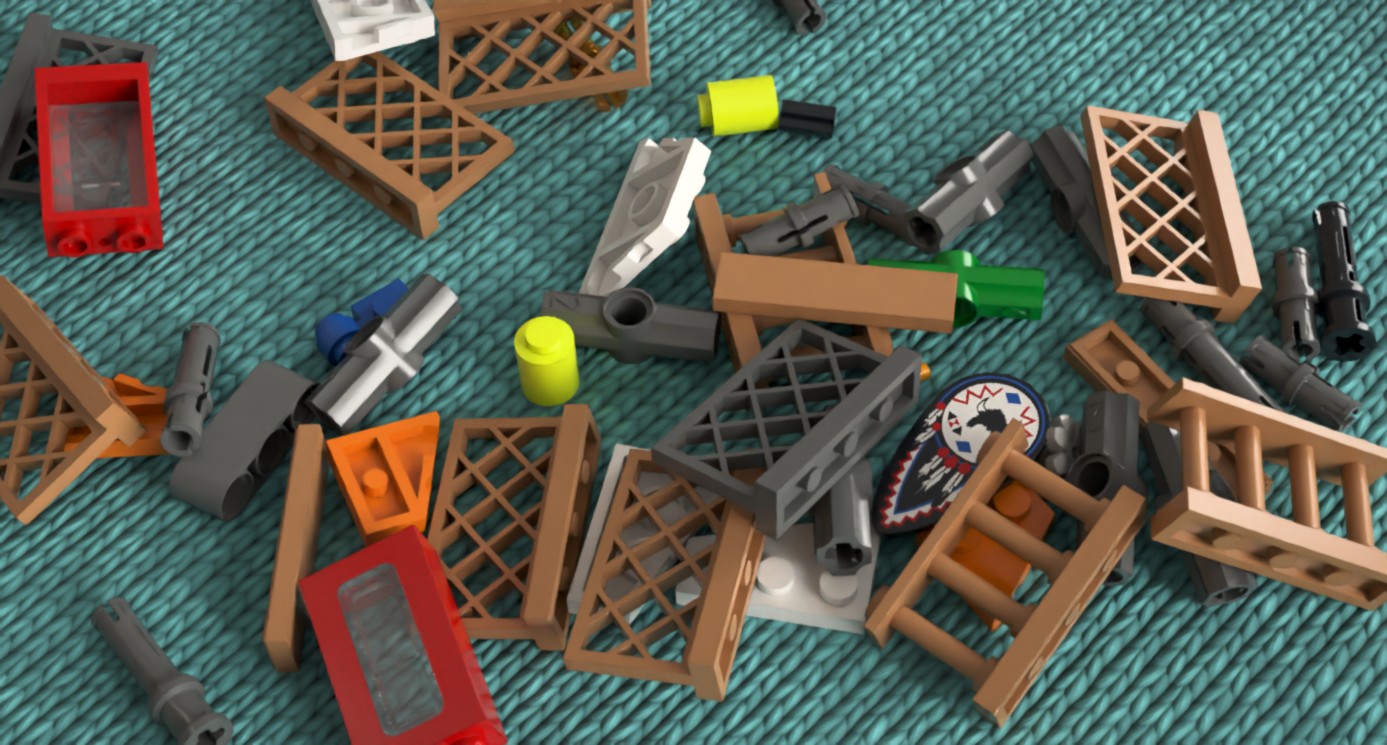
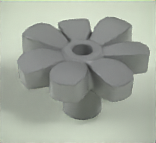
M1064 414L1051 419L1052 428H1049L1046 433L1047 447L1036 463L1052 473L1060 475L1066 481L1068 471L1073 462L1081 456L1082 421L1074 422L1071 416Z

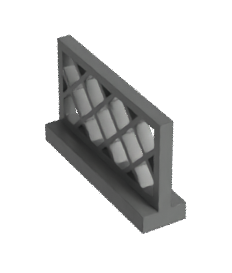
M30 12L0 88V203L2 198L41 204L40 180L32 184L14 181L17 172L35 164L39 165L38 146L30 138L31 132L37 130L34 68L65 66L59 59L63 48L85 52L89 57L71 66L112 64L123 58L147 62L150 83L158 59V46L54 29L51 15ZM139 102L127 103L125 107L108 115H105L101 109L95 110L100 117L94 118V121L73 131L63 119L58 122L66 131V134L53 139L52 145L70 137V145L81 158V161L60 171H57L53 166L54 178L64 188L54 187L56 197L74 199V210L109 208L127 153L126 139ZM124 112L122 119L115 117ZM106 132L113 140V146L92 155L82 142ZM72 170L74 181L92 172L100 182L97 194L72 190L61 175Z
M798 318L651 447L652 462L755 513V530L777 541L919 402L922 354L900 345L888 357ZM800 343H805L823 351V354L791 357L790 352ZM859 368L870 372L866 378L842 380L840 370ZM829 372L831 378L830 382L799 385L796 375ZM785 376L789 385L756 390L754 386L760 379ZM837 399L838 404L831 411L806 413L804 403ZM794 404L795 415L762 418L760 410L762 407ZM750 409L752 419L722 423H718L717 417L725 411ZM802 434V438L795 445L769 447L767 436ZM757 438L760 448L724 452L722 441ZM713 442L715 454L689 456L680 450L686 445ZM761 467L765 469V473L755 481L753 486L729 475V471Z

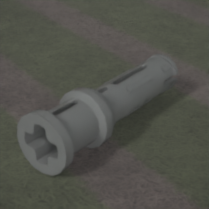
M121 597L107 600L110 607L117 614V621L110 617L102 604L97 607L91 618L92 626L100 632L149 697L147 709L150 718L157 725L166 726L177 740L176 745H226L234 731L232 722L225 714L213 711L204 699V686L195 676L178 671L133 612L129 602Z

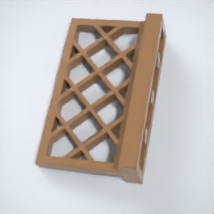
M433 0V12L439 21L438 91L471 113L478 114L651 86L647 8H651V0ZM634 11V17L619 33L604 23L612 14ZM574 20L584 22L567 41L552 32L562 22ZM526 28L533 31L516 49L502 41L510 31ZM595 31H598L611 41L592 59L580 51L579 48ZM634 36H635V43H633L632 41H630ZM480 37L482 39L465 58L454 52L455 40ZM544 40H547L559 48V50L542 67H539L527 57ZM495 48L508 58L488 76L476 66ZM622 49L635 56V70L613 73L605 68ZM570 57L585 66L582 72L573 80L560 81L553 76ZM519 66L534 75L522 88L508 90L501 85ZM468 74L483 83L471 96L454 99V89Z
M379 51L344 61H333L292 93L279 86L264 97L273 134L423 241L439 228L437 215L515 152L512 139ZM363 62L377 70V77L347 79L348 74ZM408 91L414 95V102L384 104V92ZM376 93V105L346 107L347 95ZM338 95L337 107L313 108L309 105L318 96ZM445 116L452 121V128L422 130V117ZM414 118V127L411 131L383 132L384 120ZM375 120V133L351 134L345 130V122ZM484 142L490 146L482 155L460 156V143ZM452 144V157L421 158V145ZM413 146V159L388 160L383 156V148ZM452 172V179L436 192L421 183V174Z
M1087 105L1080 119L1115 292L1209 306L1213 321L1235 324L1261 291L1262 286L1218 113L1197 110L1188 123ZM1102 128L1114 130L1128 143L1120 148L1103 134ZM1157 137L1173 140L1175 155L1172 157L1150 138ZM1137 149L1154 163L1158 169L1151 174L1129 154ZM1116 166L1134 181L1137 186L1129 191L1112 177L1110 169ZM1167 174L1183 188L1185 198L1182 200L1159 180ZM1147 192L1169 212L1161 218L1138 197ZM1125 209L1145 226L1147 230L1139 236L1121 221L1119 213ZM1178 218L1193 231L1195 243L1189 242L1169 223ZM1156 236L1178 254L1179 257L1171 263L1147 242ZM1134 254L1158 275L1150 277L1132 274L1129 257ZM1187 262L1203 276L1205 285L1194 283L1179 268Z
M1 274L0 326L4 327V332L0 345V421L5 400L22 398L18 420L0 422V437L14 435L9 458L0 459V498L15 518L28 525L117 438L130 447L147 429L39 305ZM31 360L26 382L9 384L14 363ZM58 393L54 415L36 417L40 396ZM88 426L91 429L92 433L74 450L64 451L69 428ZM50 431L46 453L27 456L32 433ZM42 469L39 484L22 499L19 496L24 471Z
M564 404L562 417L470 418L454 420L427 541L438 554L450 589L455 588L467 602L458 610L469 639H534L540 650L565 651L571 613H568L567 597L583 549L602 437L588 404ZM554 437L552 449L532 464L519 451L535 438ZM493 438L499 444L474 464L465 456L469 439ZM511 457L523 470L496 490L484 476ZM477 482L489 496L461 516L454 508L456 497ZM535 482L544 491L542 500L523 515H520L508 501ZM501 508L513 522L485 542L473 528ZM537 524V528L535 531L532 527H534ZM466 534L478 549L449 569L442 561L444 550ZM525 534L533 543L532 553L509 569L497 554ZM490 561L502 576L474 597L462 584V581ZM525 578H527L526 585L522 583ZM512 588H515L523 597L519 618H492L485 609ZM411 612L407 630L412 638H421Z
M630 449L563 656L566 669L694 686L698 699L723 702L767 537L755 530V513L721 496L706 504L694 490L699 485L653 463L651 451ZM764 467L729 471L730 476L750 486H753L755 481L765 473ZM642 471L666 473L673 480L672 483L646 498L637 488ZM685 495L696 511L668 527L656 511ZM722 515L721 522L717 518ZM647 517L658 533L629 549L621 539L623 530ZM708 524L717 535L715 543L691 557L679 539ZM669 546L681 563L652 580L640 562ZM618 551L620 555L615 558L616 552ZM708 566L707 572H706V575H705V573L702 571V569H704V568H706V567ZM631 569L642 583V586L613 603L604 591L607 582ZM693 576L702 588L700 597L675 610L663 593ZM654 599L666 617L635 634L623 616ZM601 604L604 609L598 611L599 606ZM692 621L691 629H689L686 624ZM613 622L626 638V641L606 653L586 650L590 636ZM677 630L686 642L682 661L653 659L646 648Z

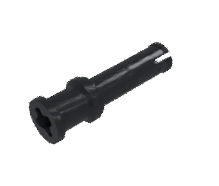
M1329 201L1318 206L1320 211L1314 209L1312 213L1322 282L1321 290L1318 292L1319 303L1316 304L1318 315L1323 319L1324 331L1320 335V349L1325 356L1332 360L1340 362L1354 361L1369 355L1376 345L1375 333L1372 327L1367 324L1366 317L1371 301L1367 289L1359 284L1350 209L1342 202Z

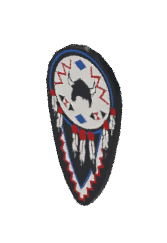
M988 372L963 377L942 390L918 417L882 474L874 497L872 514L874 530L878 535L893 539L915 535L934 528L978 467L976 457L985 440L994 431L1002 433L1012 418L1023 423L1029 446L1023 455L1037 462L1047 447L1046 433L1051 428V418L1043 397L1029 383L1014 376ZM1007 475L995 494L1009 486L1015 479Z

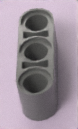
M265 360L260 362L203 430L200 448L198 450L192 448V455L181 457L171 476V494L175 498L222 521L230 522L237 518L293 448L295 431L299 424H311L315 419L304 401L320 383L273 361Z

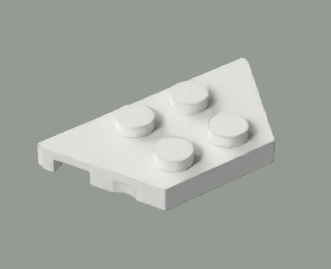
M310 0L335 61H344L394 46L414 43L420 39L435 35L434 14L426 0Z
M644 138L639 142L579 290L580 294L608 297L612 292L624 288L667 247L676 243L683 236L689 226L690 220L687 215L692 201L705 183L703 172L711 154V151L696 138H682L679 141H676L674 138H663L659 146L650 138Z

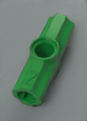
M947 250L938 253L931 259V262L869 258L868 265L957 273L953 328L970 325L977 320L978 316L1041 320L1045 280L1044 269L981 265L976 256L961 250Z

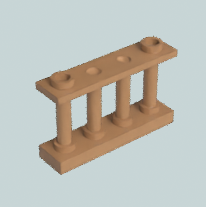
M825 172L814 174V197L831 189ZM715 193L694 197V234L712 297L721 252L733 253L731 248L736 247L737 241H740L738 234L745 233L785 213L783 209L732 219L730 213L721 215ZM847 220L821 233L825 244L824 247L775 256L857 264L844 228L847 225ZM721 312V328L734 373H737L764 349L761 348L758 336L763 335V329L792 324L797 319ZM852 324L855 336L846 337V339L888 357L893 353L892 339L887 327ZM805 345L796 347L790 354L791 357L823 354V351ZM778 377L760 379L754 384L755 390L769 388V383L776 382Z
M1183 377L1147 409V420L1180 431L1183 491L1150 517L1151 540L1373 611L1387 601V553L1374 545L1368 488L1369 485L1387 473L1386 448ZM1207 440L1235 450L1238 503L1215 496L1210 492ZM1262 459L1289 468L1293 521L1272 515L1266 511ZM1316 478L1342 486L1347 539L1329 534L1321 529Z
M1015 418L1011 419L1002 433L994 431L985 440L976 457L978 467L892 587L884 585L872 597L865 611V617L868 620L863 626L872 643L881 649L885 648L895 632L898 631L974 682L972 690L977 692L972 700L978 714L999 729H1002L1148 519L1146 498L1127 486L1123 485L1112 501L1106 497L1098 501L1023 455L1029 445L1024 424ZM1007 475L1085 523L1084 531L1089 534L1076 553L1066 550L1062 554L986 506ZM970 527H973L1048 575L1047 583L1052 585V587L1038 606L1029 603L1025 607L950 558V555ZM933 579L938 580L1011 628L1010 636L1015 640L1001 660L995 656L987 660L912 610Z

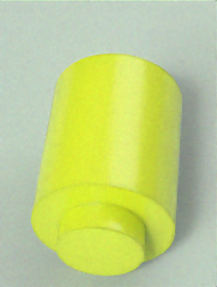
M772 75L706 83V94L697 95L700 126H710L713 137L778 129V103Z
M549 316L537 317L524 323L518 329L514 338L521 388L528 400L540 406H557L567 402L576 394L580 384L572 329L563 320Z

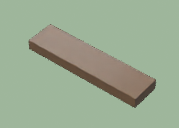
M721 252L713 294V311L952 334L958 274Z
M1112 319L1065 347L1064 359L1096 392L1106 390L1112 393H1128L1140 401L1139 433L1145 429L1146 423L1149 422L1147 420V409L1176 384ZM1207 440L1208 455L1213 468L1227 481L1238 503L1235 450ZM1263 472L1264 494L1266 496L1270 493L1273 481Z
M299 424L295 431L262 637L273 668L277 672L300 671L308 610L298 581L314 573L330 467L326 457V441L320 424Z

